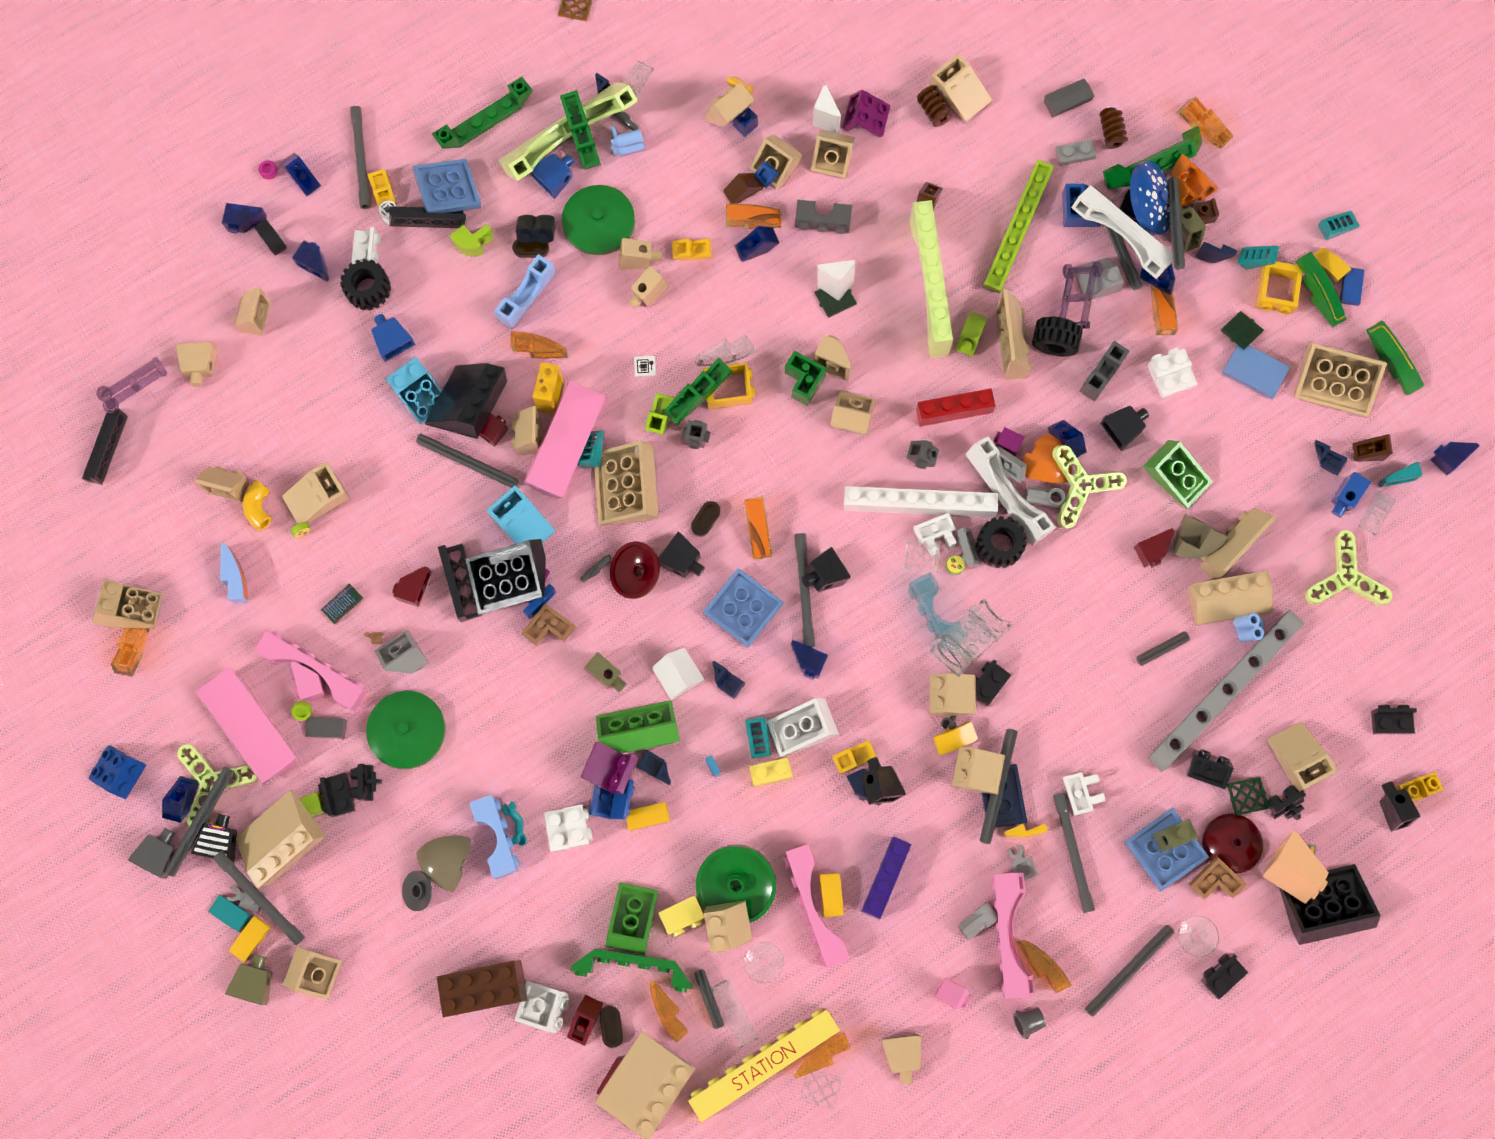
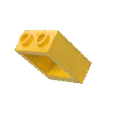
M1275 261V264L1262 266L1255 307L1261 308L1264 311H1279L1285 315L1293 314L1298 307L1303 273L1300 267L1295 264ZM1269 275L1294 280L1291 301L1266 297Z
M543 362L540 364L532 397L539 413L553 415L561 398L564 378L559 365Z
M747 362L727 365L733 370L730 375H744L746 396L714 400V393H712L707 398L708 409L752 404V397H755V388L750 386V380L753 379L752 368H748ZM710 367L703 368V370L706 372Z

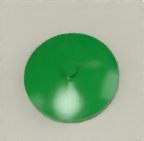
M592 185L580 189L566 202L562 213V226L568 241L576 249L591 255H605L620 249L622 238L630 239L635 226V215L631 202L621 191L607 185Z
M415 691L395 692L383 698L372 710L366 727L367 741L373 754L383 763L397 769H413L429 762L440 750L446 732L444 716L437 704L426 695Z
M727 845L710 853L701 864L696 877V893L704 910L706 906L746 900L749 921L751 923L762 917L772 905L776 893V876L770 862L757 850L745 845Z

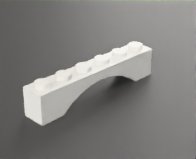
M1091 185L1077 198L1071 207L1085 220L1103 224L1120 234L1135 250L1142 267L1156 279L1172 263L1173 253Z
M989 436L976 442L965 455L992 492L998 493V500L1014 522L1015 520L1019 522L1017 526L1024 528L1023 533H1026V538L1031 545L1044 539L1056 528L1045 512L1029 504L1015 490L1004 471L1000 451Z

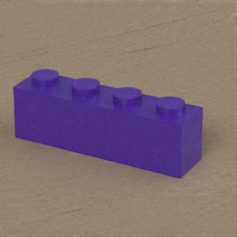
M894 836L891 838L861 909L862 913L878 920L881 919L912 844Z

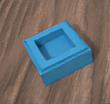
M713 756L707 757L705 761L713 777L720 776L721 772Z

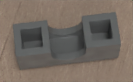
M797 199L796 228L801 230L815 229L819 232L834 231L838 234L849 233L852 205L834 203L833 211L829 215L822 216L815 210L816 201Z
M1113 341L1079 392L1096 401L1126 359L1130 350Z

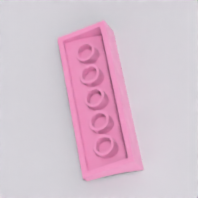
M567 381L524 483L556 499L564 496L604 403L605 395L589 390L572 381Z
M230 666L196 691L200 700L262 785L296 764L295 755Z

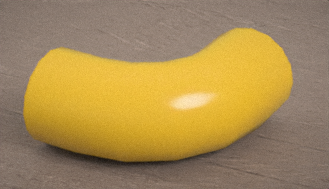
M255 479L244 494L242 507L244 516L257 531H262L272 520L271 516L262 508L263 500L271 491Z

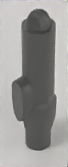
M621 111L614 114L632 131L639 129L630 120L631 118L627 113Z
M605 555L593 567L589 568L580 579L586 582L588 579L596 576L610 562L611 556Z

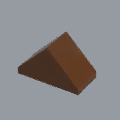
M738 173L723 190L732 205H736L764 189L763 185L754 176L755 173Z
M926 182L918 193L917 202L932 200L934 211L943 188Z
M1390 434L1353 443L1355 461H1384L1393 453Z

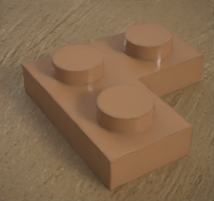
M545 603L521 634L538 646L549 631L565 642L576 626Z
M1218 856L1189 883L1204 900L1218 886L1233 899L1247 885Z

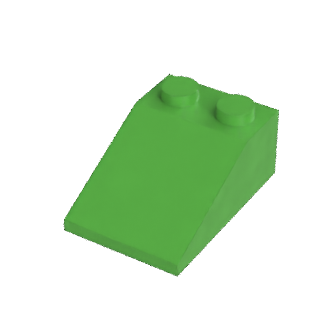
M1168 440L1143 465L1150 476L1187 509L1213 483L1180 441Z
M619 882L605 947L645 955L658 890Z

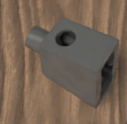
M164 828L159 837L151 834L147 835L129 857L128 861L159 878L167 879L168 875L165 873V869L177 849L176 846L170 844L175 832Z

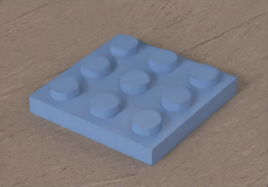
M467 159L413 166V173L426 213H450L481 208V201Z
M738 568L706 607L703 614L749 648L784 602Z
M1174 808L1169 809L1124 841L1159 892L1209 858L1196 839L1165 852H1160L1152 834L1183 822Z

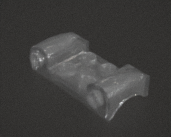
M984 598L978 604L974 603L965 616L940 638H935L930 644L932 647L930 652L958 677L994 642L1001 639L1012 626L1010 621L997 616Z

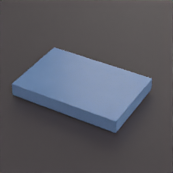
M1237 345L1222 374L1273 399L1290 366L1250 345L1245 350Z

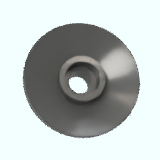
M422 871L410 872L403 882V900L410 910L422 911L431 901L432 885L428 876Z

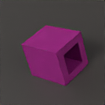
M1004 427L1002 433L998 431L994 438L995 446L997 448L1001 447L1013 456H1016L1025 436Z

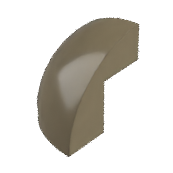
M1185 513L1175 537L1174 554L1184 558L1204 557L1219 549L1228 537L1206 525V523Z
M465 836L439 837L427 842L416 852L418 863L432 882L453 893L463 875L462 867L464 861L469 856L470 838Z

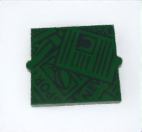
M822 289L814 292L820 302L819 306L823 308L828 318L857 304L851 294V289H848L839 301Z
M1240 311L1220 331L1229 337L1231 342H1235L1245 350L1263 333L1264 329L1256 324L1254 319H1250Z

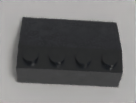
M489 363L456 365L427 417L425 425L478 439L507 383L504 367Z
M541 539L526 540L466 558L479 615L545 597L546 557Z
M1355 864L1327 870L1329 873L1325 879L1328 881L1326 887L1322 892L1319 891L1314 900L1310 898L1306 903H1303L1279 887L1291 929L1299 945L1377 928L1381 915Z

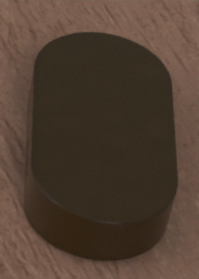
M515 240L512 245L514 254L520 258H536L538 254L545 257L549 253L548 243L537 241L522 243Z
M708 501L704 503L692 521L691 529L696 536L702 537L707 535L719 518L720 506L716 502Z
M607 1006L600 1013L602 1040L607 1047L615 1048L623 1041L621 1015L616 1007Z

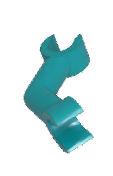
M513 801L509 805L504 803L501 808L503 813L510 815L515 821V835L512 837V843H519V846L525 845L527 838L523 833V818L516 811L517 806Z

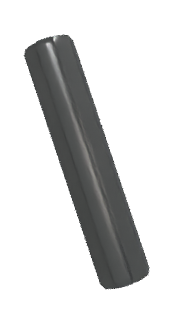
M1184 631L1136 657L1137 662L1143 666L1190 640L1188 633Z
M698 970L694 975L714 1029L724 1026V1022L705 970Z

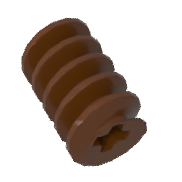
M931 85L917 95V102L921 104V108L925 110V114L932 121L933 126L939 127L951 119V115H948L951 110L950 108L944 109L947 106L946 102H942V96L937 97L939 91H934L936 87Z
M1115 107L1105 108L1099 113L1106 149L1118 148L1128 141V137L1125 136L1127 131L1123 130L1126 127L1123 123L1124 118L1121 117L1123 112Z

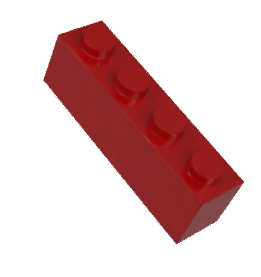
M992 388L920 401L917 403L916 413L919 426H926L991 414L996 405Z

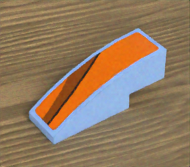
M221 543L220 581L228 585L227 599L232 603H248V589L243 569L232 549L225 543Z

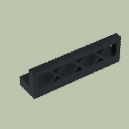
M389 206V223L393 227L460 228L462 225H465L466 214L463 211L426 213L425 207Z
M114 408V411L107 410L82 476L84 481L103 485L128 418L122 410Z
M463 544L448 548L446 545L438 546L457 619L460 622L483 616L478 614V610L476 613L466 615L465 608L470 602L476 606ZM460 550L461 557L458 562L451 559L450 552ZM459 567L466 570L463 580L455 575ZM464 584L471 588L468 598L460 593Z

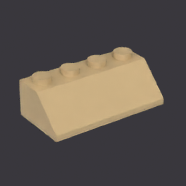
M1252 508L1249 512L1245 510L1238 517L1240 522L1236 526L1232 524L1225 531L1228 534L1225 543L1215 552L1201 557L1200 559L1203 562L1199 567L1214 580L1219 579L1271 525L1276 517Z
M1268 571L1193 583L1187 588L1196 626L1231 620L1237 616L1251 613L1260 615L1272 612L1273 588Z

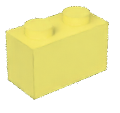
M788 757L749 766L754 788L792 780Z
M696 896L659 912L668 935L673 934L674 937L685 933L684 928L691 926L693 929L702 925V920L705 919Z

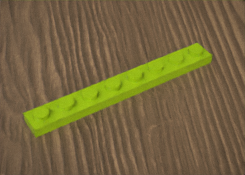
M1037 159L985 280L984 288L999 294L1001 293L1054 168L1053 165Z

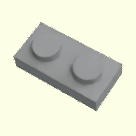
M1092 140L1056 147L1060 166L1096 158Z
M998 447L1005 473L1017 482L1025 480L1027 464L1003 448Z
M958 529L957 541L964 553L962 554L964 563L974 568L981 566L971 529Z

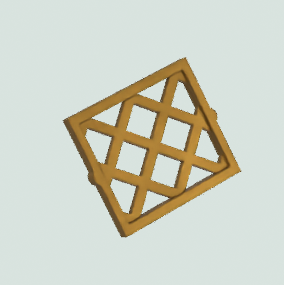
M569 0L561 1L558 16L587 22L592 0H589V3L586 0H579L577 2L572 0L574 4L570 6L566 3ZM584 2L586 6L580 8L578 4ZM576 6L578 10L573 13L571 8ZM567 10H569V12H570L571 14L569 15V14H563V13L566 12ZM578 13H581V14L583 15V17H579V16H575V15L578 14Z

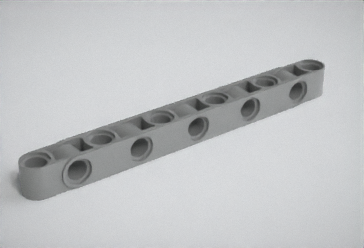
M1288 610L1149 755L1148 759L1161 772L1166 770L1304 625V622L1291 610ZM1275 632L1281 634V640L1275 637ZM1249 659H1253L1256 662V667H1252L1249 664ZM1223 686L1229 687V695L1224 693ZM1197 713H1201L1204 716V722L1198 721ZM1171 740L1177 742V744H1178V749H1177V750H1174V749L1171 748V746H1170V741H1171Z

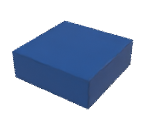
M767 161L754 174L765 188L769 187L779 175Z

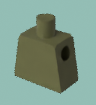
M1180 205L1184 252L1201 246L1206 225L1194 208L1183 209L1182 205Z
M599 652L584 667L585 671L607 689L611 685L620 693L627 685L618 677L621 672ZM608 671L612 674V677L607 679L604 676V672Z
M1190 819L1152 834L1161 853L1198 838Z
M255 954L251 965L240 964L225 995L259 1005H267L272 979V971L263 969L267 957Z

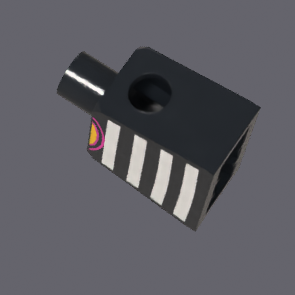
M218 814L215 825L205 823L191 854L214 858L220 851H223L234 863L237 830L227 828L230 816Z

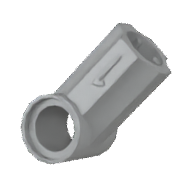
M1028 486L1026 501L1028 503L1048 506L1053 510L1060 508L1065 500V493L1059 488L1046 489ZM1051 496L1059 497L1060 501L1054 502Z
M987 901L976 909L972 916L962 922L958 928L970 940L984 928H988L998 920V914Z

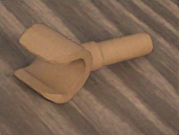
M383 632L364 633L366 637L371 639L372 644H383Z

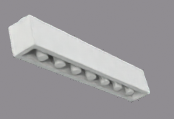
M845 486L843 511L944 515L949 513L950 516L994 518L998 512V493Z

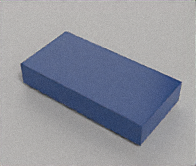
M1350 267L1351 271L1343 277L1340 302L1359 306L1364 269Z
M549 583L545 587V597L534 599L523 610V613L529 619H532L542 606L556 594L555 588Z

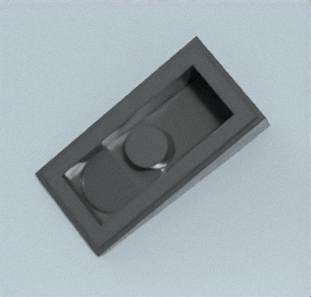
M309 717L307 719L305 737L345 739L347 720L345 718Z

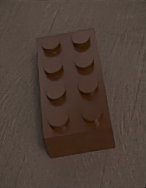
M521 960L436 976L443 1018L528 1001Z

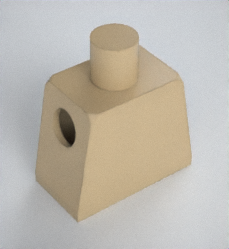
M622 238L619 250L620 270L647 269L651 261H661V250H651L650 241Z
M650 265L631 286L634 295L627 302L634 309L642 302L646 306H650L669 286L664 278Z
M212 342L176 344L181 373L186 378H191V386H202V377H211L213 375L217 355L216 346Z
M921 1035L881 1039L890 1072L900 1073L901 1085L912 1084V1071L921 1069Z

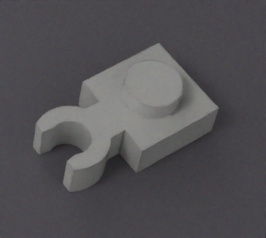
M1018 844V854H1015L1012 848L1008 849V853L1016 861L1011 863L1014 873H1024L1025 881L1038 875L1031 856H1024V846Z
M231 886V889L235 890L237 895L234 898L227 897L229 901L237 902L240 900L239 907L260 912L261 907L245 891L243 892L239 887Z

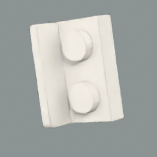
M370 227V231L355 230L352 264H355L356 260L363 262V259H367L368 262L370 260L378 261L377 244H380V234L377 233L375 227Z

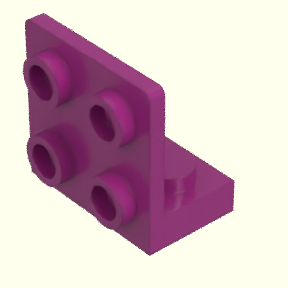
M862 89L850 96L842 128L849 131L854 127L860 126L872 134L882 137L887 123L890 104Z
M595 742L581 778L612 794H623L638 757L633 754H622L600 742Z

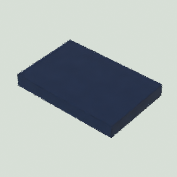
M1012 764L1009 767L995 828L1027 823L1017 764ZM981 793L986 815L990 794Z

